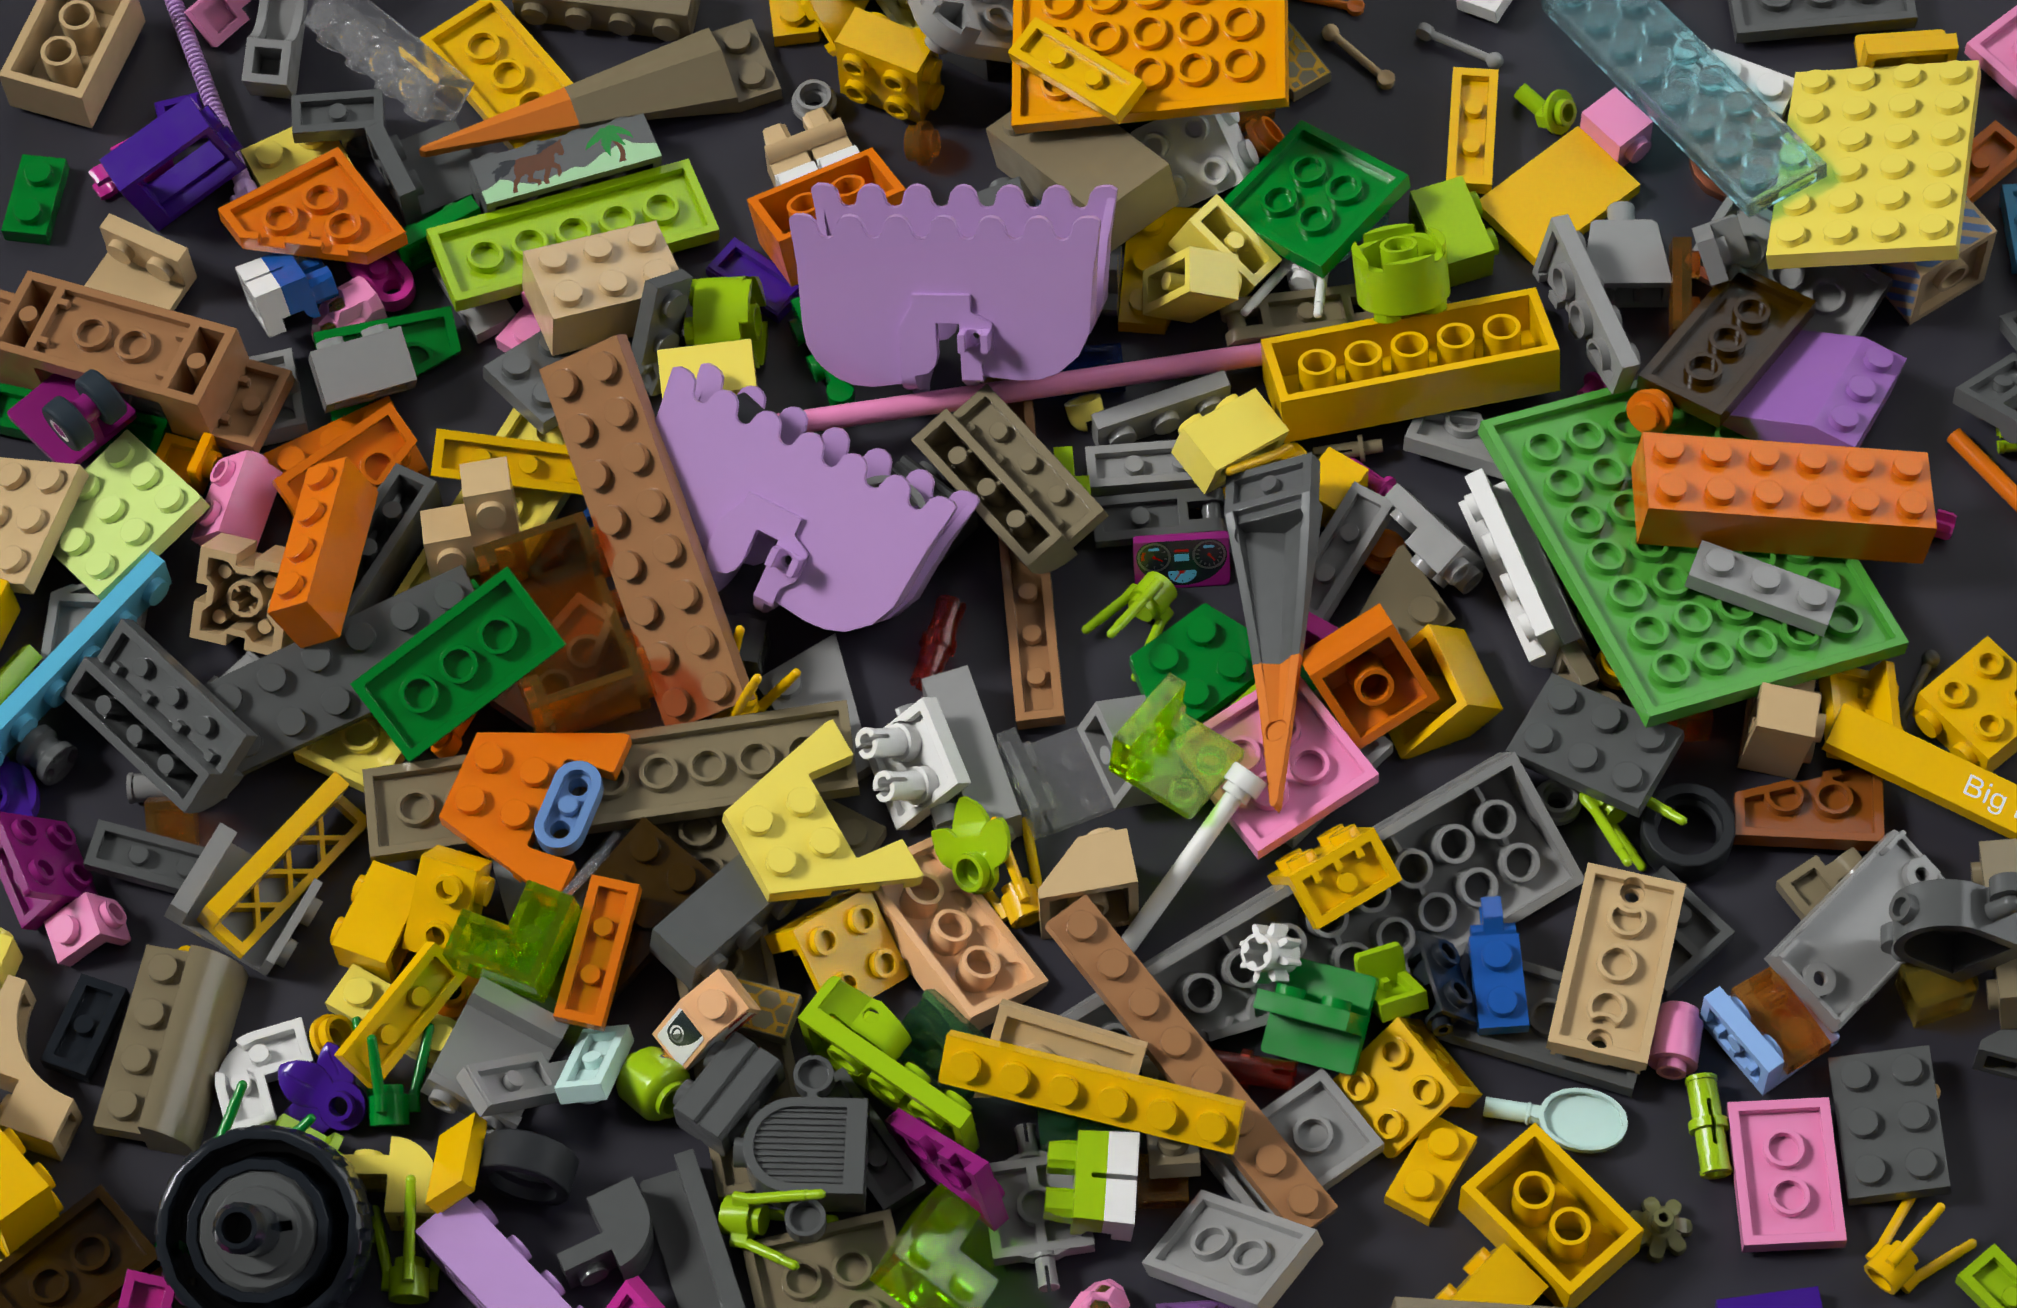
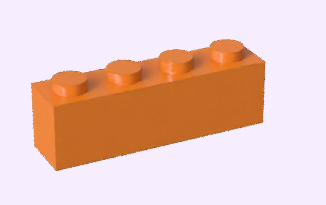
M347 456L326 463H319L307 469L267 612L300 648L341 636L379 493Z

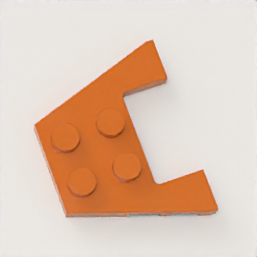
M477 732L439 814L441 824L486 858H492L502 865L520 883L523 881L536 890L550 905L560 909L577 869L573 861L532 848L536 840L534 823L555 773L568 762H588L597 768L601 777L616 781L632 746L631 737L625 733Z

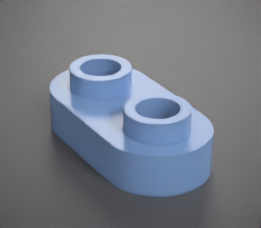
M572 761L561 766L555 773L534 823L538 844L546 853L555 856H566L577 851L583 844L604 793L601 775L595 766L585 761ZM577 787L587 788L586 793L581 796L571 794ZM560 829L569 831V834L564 838L558 839L553 837L554 833Z

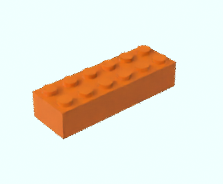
M1642 432L1631 466L1637 544L1699 548L1701 541L1704 540L1732 551L1923 564L1937 530L1928 452Z

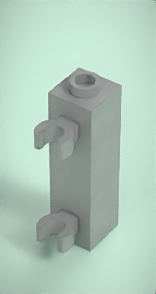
M968 665L922 678L923 697L937 698L971 780V784L957 794L958 799L967 796L977 801L986 810L990 819L994 816L998 818L1003 817L1010 830L1011 842L1016 837L1023 836L1021 812ZM914 703L902 705L896 708L895 712L897 717L900 714H902L905 710H907L909 707H911ZM943 803L930 809L933 818L931 823L934 830L939 828L952 829L957 803Z

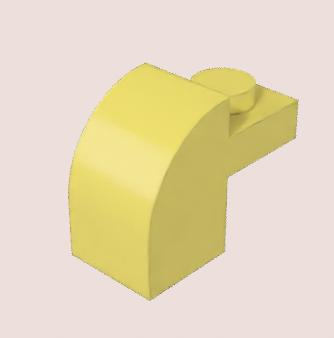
M391 1136L389 1155H383L380 1151L372 1149L356 1150L353 1154H340L355 1168L354 1172L363 1180L367 1192L386 1193L384 1213L391 1231H404V1199L406 1177L408 1175H414L416 1178L415 1230L436 1213L425 1204L434 1162L430 1155L417 1143L406 1138Z

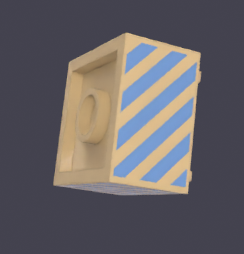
M1966 196L1959 258L1957 260L1880 264L1879 271L1893 279V285L1885 297L1909 325L1913 324L1984 281L1997 230Z

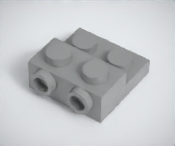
M1396 483L1384 497L1396 507L1390 515L1411 534L1404 542L1416 553L1410 561L1443 589L1450 584L1455 586L1462 594L1472 591L1483 577L1481 571L1486 567L1484 560L1424 503L1399 483Z

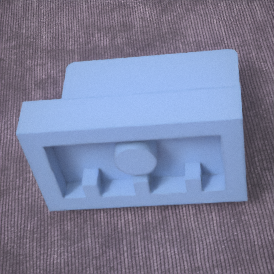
M1771 967L1730 996L1720 986L1704 996L1699 1016L1703 1021V1027L1762 1096L1837 1044L1840 1038V1034L1837 1031L1831 1033Z

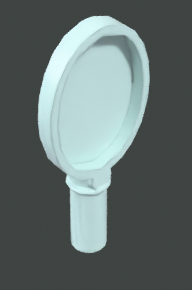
M1577 1087L1559 1090L1548 1096L1542 1105L1486 1096L1483 1110L1484 1117L1521 1122L1526 1125L1536 1123L1560 1147L1578 1153L1592 1154L1614 1148L1622 1141L1628 1127L1626 1112L1616 1100L1600 1091Z

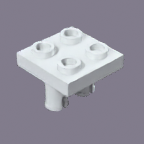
M922 697L884 728L864 727L856 735V748H863L858 753L863 759H868L875 776L873 789L874 791H881L876 797L880 802L886 803L896 830H911L931 814V808L946 803L971 784L969 775L936 697Z

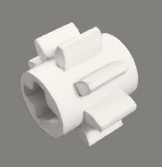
M1271 923L1270 926L1252 925L1253 934L1239 943L1242 959L1240 967L1255 971L1253 975L1254 983L1270 984L1271 981L1288 983V973L1292 972L1297 966L1302 965L1299 948L1301 939L1286 936L1288 932V925Z

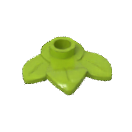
M967 796L960 797L954 811L952 829L939 828L932 830V842L940 862L952 869L956 884L965 892L984 894L995 888L999 880V866L1009 857L1011 849L1010 830L1003 817L990 820L988 813L981 804Z

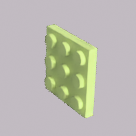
M128 429L84 469L89 474L88 479L52 554L100 601L115 588L150 550L160 556L210 508L201 495Z

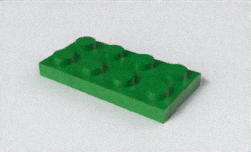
M506 566L350 683V685L407 761L412 762L567 644L511 569Z

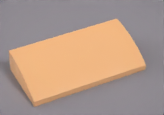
M929 837L908 847L923 873L921 884L903 888V884L880 886L877 891H871L899 949L907 970L953 1030L974 1034L995 1022L1002 999L1023 1004L1046 987L1049 980L982 894L965 892L956 884L952 869L940 862L933 846L932 837Z

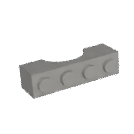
M259 0L255 26L252 33L247 37L241 80L250 95L291 99V95H296L308 0Z

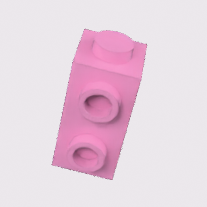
M245 450L221 458L215 464L210 474L211 485L205 499L210 508L196 520L197 524L191 540L202 546L222 532L257 540L258 547L277 493L272 481L283 474V472L270 465L265 456L254 451Z

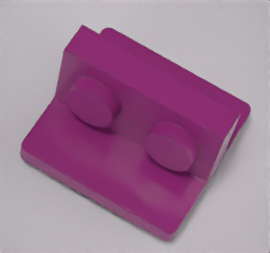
M0 812V879L22 929L36 931L44 924V921L53 916L66 903H71L85 892L99 895L93 883L91 872L84 868V860L76 844L75 834L65 821Z

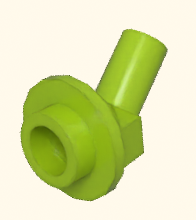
M1524 83L1513 96L1535 115L1538 127L1547 128L1552 134L1562 135L1566 133L1576 119V105L1571 94L1566 90L1556 89L1544 100L1529 85Z

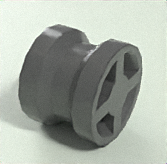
M46 724L39 725L30 731L20 743L16 752L17 763L21 766L23 764L27 769H34L37 778L48 786L61 781L73 768L78 758L77 747L69 741H60L57 732Z

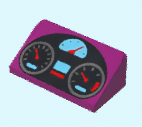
M1228 531L1133 537L1135 584L1138 585L1150 571L1158 572L1167 577L1175 588L1229 584L1230 554Z

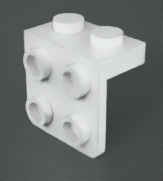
M1239 112L1154 120L1131 132L1133 137L1170 164L1180 202L1175 207H1189L1238 185L1259 163L1255 146L1249 139H1244L1239 128Z

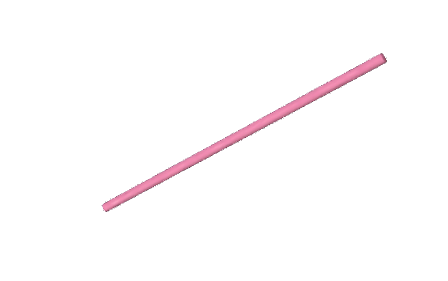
M1261 342L1063 371L1040 380L1017 381L1008 379L981 383L977 386L968 385L805 409L804 411L808 417L806 432H818L833 427L845 428L940 414L946 408L949 412H953L959 409L986 384L1007 404L1204 375L1221 370L1231 371L1262 366Z

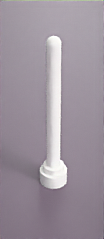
M1235 761L1224 776L1227 782L1222 787L1225 790L1223 796L1121 936L1133 953L1241 803L1247 805L1251 798L1256 800L1266 787V782Z

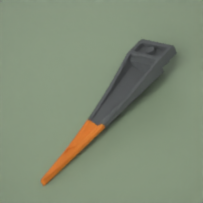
M1312 452L1251 468L1231 476L1226 475L1224 516L1235 563L1253 664L1263 737L1269 803L1278 813H1280L1283 804L1323 506L1319 502L1320 461Z

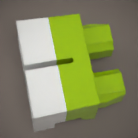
M1078 1130L1077 1141H1049L1046 1173L1073 1175L1074 1178L1073 1189L1046 1187L1043 1219L1071 1224V1235L1083 1234L1086 1231L1111 1234L1112 1240L1131 1242L1135 1225L1140 1132Z

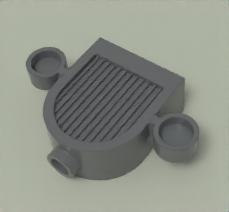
M2002 872L1993 875L1989 879V887L1966 880L1934 879L1917 882L1900 889L1895 893L1889 905V916L1892 921L1885 923L1880 928L1881 950L1892 955L1898 962L1906 961L1958 982H1963L2016 959L2017 872Z
M820 1055L805 1056L794 1067L793 1078L795 1088L802 1097L782 1098L764 1106L749 1122L744 1137L734 1138L733 1166L734 1168L747 1169L749 1181L756 1193L804 1189H823L826 1192V1196L823 1199L770 1203L774 1207L786 1210L784 1219L789 1236L793 1240L804 1244L817 1241L825 1233L827 1227L825 1212L866 1213L871 1120L868 1098H827L826 1096L834 1088L835 1077L831 1063Z

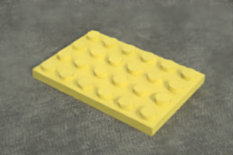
M1953 60L1942 63H1907L1873 68L1862 66L1851 69L1795 72L1786 127L1788 139L1784 140L1766 250L1768 269L1957 260L1959 258L1981 81L1979 60Z

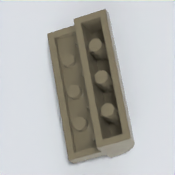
M988 384L984 385L953 414L947 408L944 409L911 439L916 447L957 491L966 490L978 495L980 503L975 511L1032 573H1048L1068 563L1078 555L1073 548L1109 516Z
M191 944L189 951L146 945L93 1123L97 1134L143 1141L149 1150L184 1156L200 1148L216 1093L215 1072H219L221 1064L226 1058L249 977L241 964L220 952Z

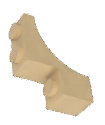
M8 974L0 989V1089L12 1094H7L0 1104V1129L4 1131L8 1127L11 1128L27 1150L62 1161L81 1124L83 1116L73 1098L50 1087L32 1069L27 1050V1031L36 998L26 980Z

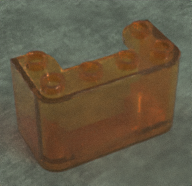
M583 511L473 547L482 584L508 566L567 644L517 682L535 733H578L651 708L649 698L657 696L646 651L643 646L639 647L637 637L632 633L631 629L624 631L620 618L626 615L617 589L609 591L605 578L612 575L604 552L607 550L598 526L589 528Z

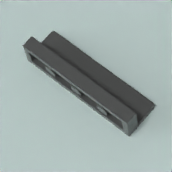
M692 1148L674 1154L677 1170L643 1180L640 1183V1188L649 1210L653 1229L678 1307L745 1308L694 1150Z

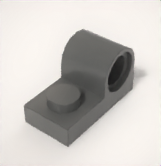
M382 88L291 95L294 143L341 140L345 152L351 156L359 158L372 157L364 127L378 121H382L385 127V103Z

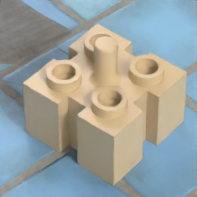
M222 532L203 544L200 548L196 583L207 585V592L194 600L189 637L225 646L235 638L241 637L245 638L244 650L269 655L294 643L267 613L285 547L274 545L266 552L258 553L256 552L257 540Z

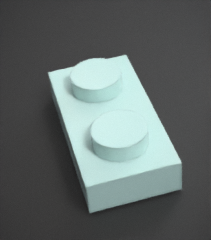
M629 1024L606 1026L604 1032L589 1028L582 1030L554 1088L560 1105L571 1103L594 1104L607 1100L634 1043Z

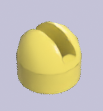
M1098 393L1082 395L1064 404L1071 425L1077 430L1084 432L1087 431L1086 422L1092 421L1091 414L1104 410L1101 395Z

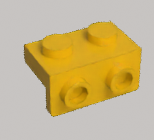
M1883 660L1870 671L1854 668L1819 678V689L1822 692L1821 708L1822 713L1826 714L1825 740L1843 703L1903 730L1898 701L1899 686L1896 681L1894 662ZM1826 752V756L1828 758L1845 761L1831 753Z

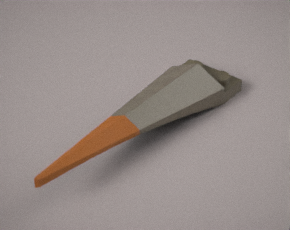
M749 19L712 32L709 27L423 145L419 149L421 157L426 158L509 140L595 127L609 123L619 117H631L644 113L646 120L740 113L782 99V89L753 20Z

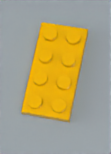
M479 0L419 38L424 52L483 120L573 84L569 77L501 0ZM572 130L509 140L503 143L511 150L522 147L531 141H544L566 135Z

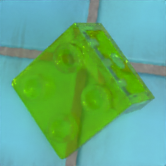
M1169 673L1114 735L1109 771L1186 819H1192L1226 780L1224 776L1235 761L1240 763L1243 760L1245 751L1185 713L1186 705L1183 703L1186 682Z

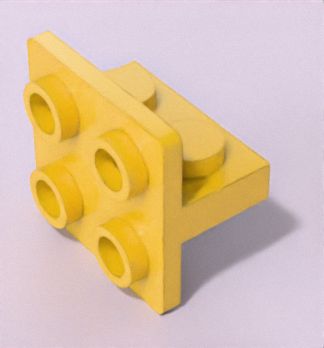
M1942 29L1856 35L1854 40L1858 67L1873 68L1907 63H1942L1956 60L1959 51L1957 34H1946Z

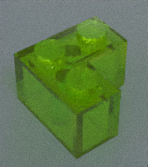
M528 880L509 925L462 908L443 951V956L451 968L457 972L479 980L483 976L514 993L544 1003L578 926L582 910L574 896Z
M940 1183L915 1208L869 1277V1280L906 1308H982L999 1280L959 1250V1247L981 1213Z

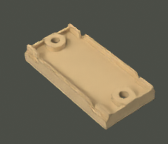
M1588 862L1546 1048H1549L1548 1050H1551L1550 1054L1555 1055L1557 1053L1605 1066L1610 1065L1635 1071L1636 1074L1646 1070L1686 884ZM1633 893L1638 897V901L1634 903L1628 902L1625 899V895ZM1600 1040L1605 1043L1606 1047L1598 1048L1593 1046L1592 1043Z

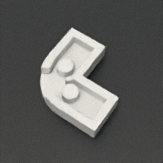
M302 1017L252 1031L235 1040L237 1046L226 1056L219 1072H215V1088L223 1117L238 1082L241 1080L247 1082V1089L231 1129L250 1127L252 1125H275L277 1115L268 1083L278 1080V1067L283 1063L294 1060L314 1062Z

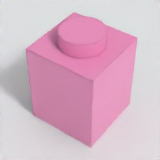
M1616 87L1582 112L1580 128L1622 167L1629 162L1637 163L1650 150L1653 120Z

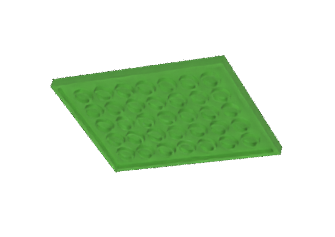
M1637 380L1633 381L1628 392L1612 395L1608 388H1603L1480 422L1478 434L1645 728L1756 697L1762 682L1791 687L1905 654L1909 641L1859 559L1735 551L1840 589L1841 591L1824 637L1684 587L1699 548L1637 544L1631 466L1642 433L1631 424L1626 411L1628 400L1639 391L1637 389ZM1674 407L1670 426L1663 432L1666 434L1748 439L1723 425L1718 428Z

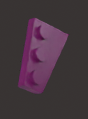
M900 1108L884 1120L888 1132L895 1138L912 1164L995 1232L1009 1219L1002 1200L1005 1192L994 1178L988 1161L936 1131L922 1118H915Z

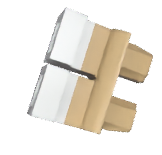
M820 107L807 112L802 117L805 129L803 132L791 136L786 125L781 123L763 130L767 171L774 187L860 152L857 146H853L850 142L841 118L833 120L827 111Z

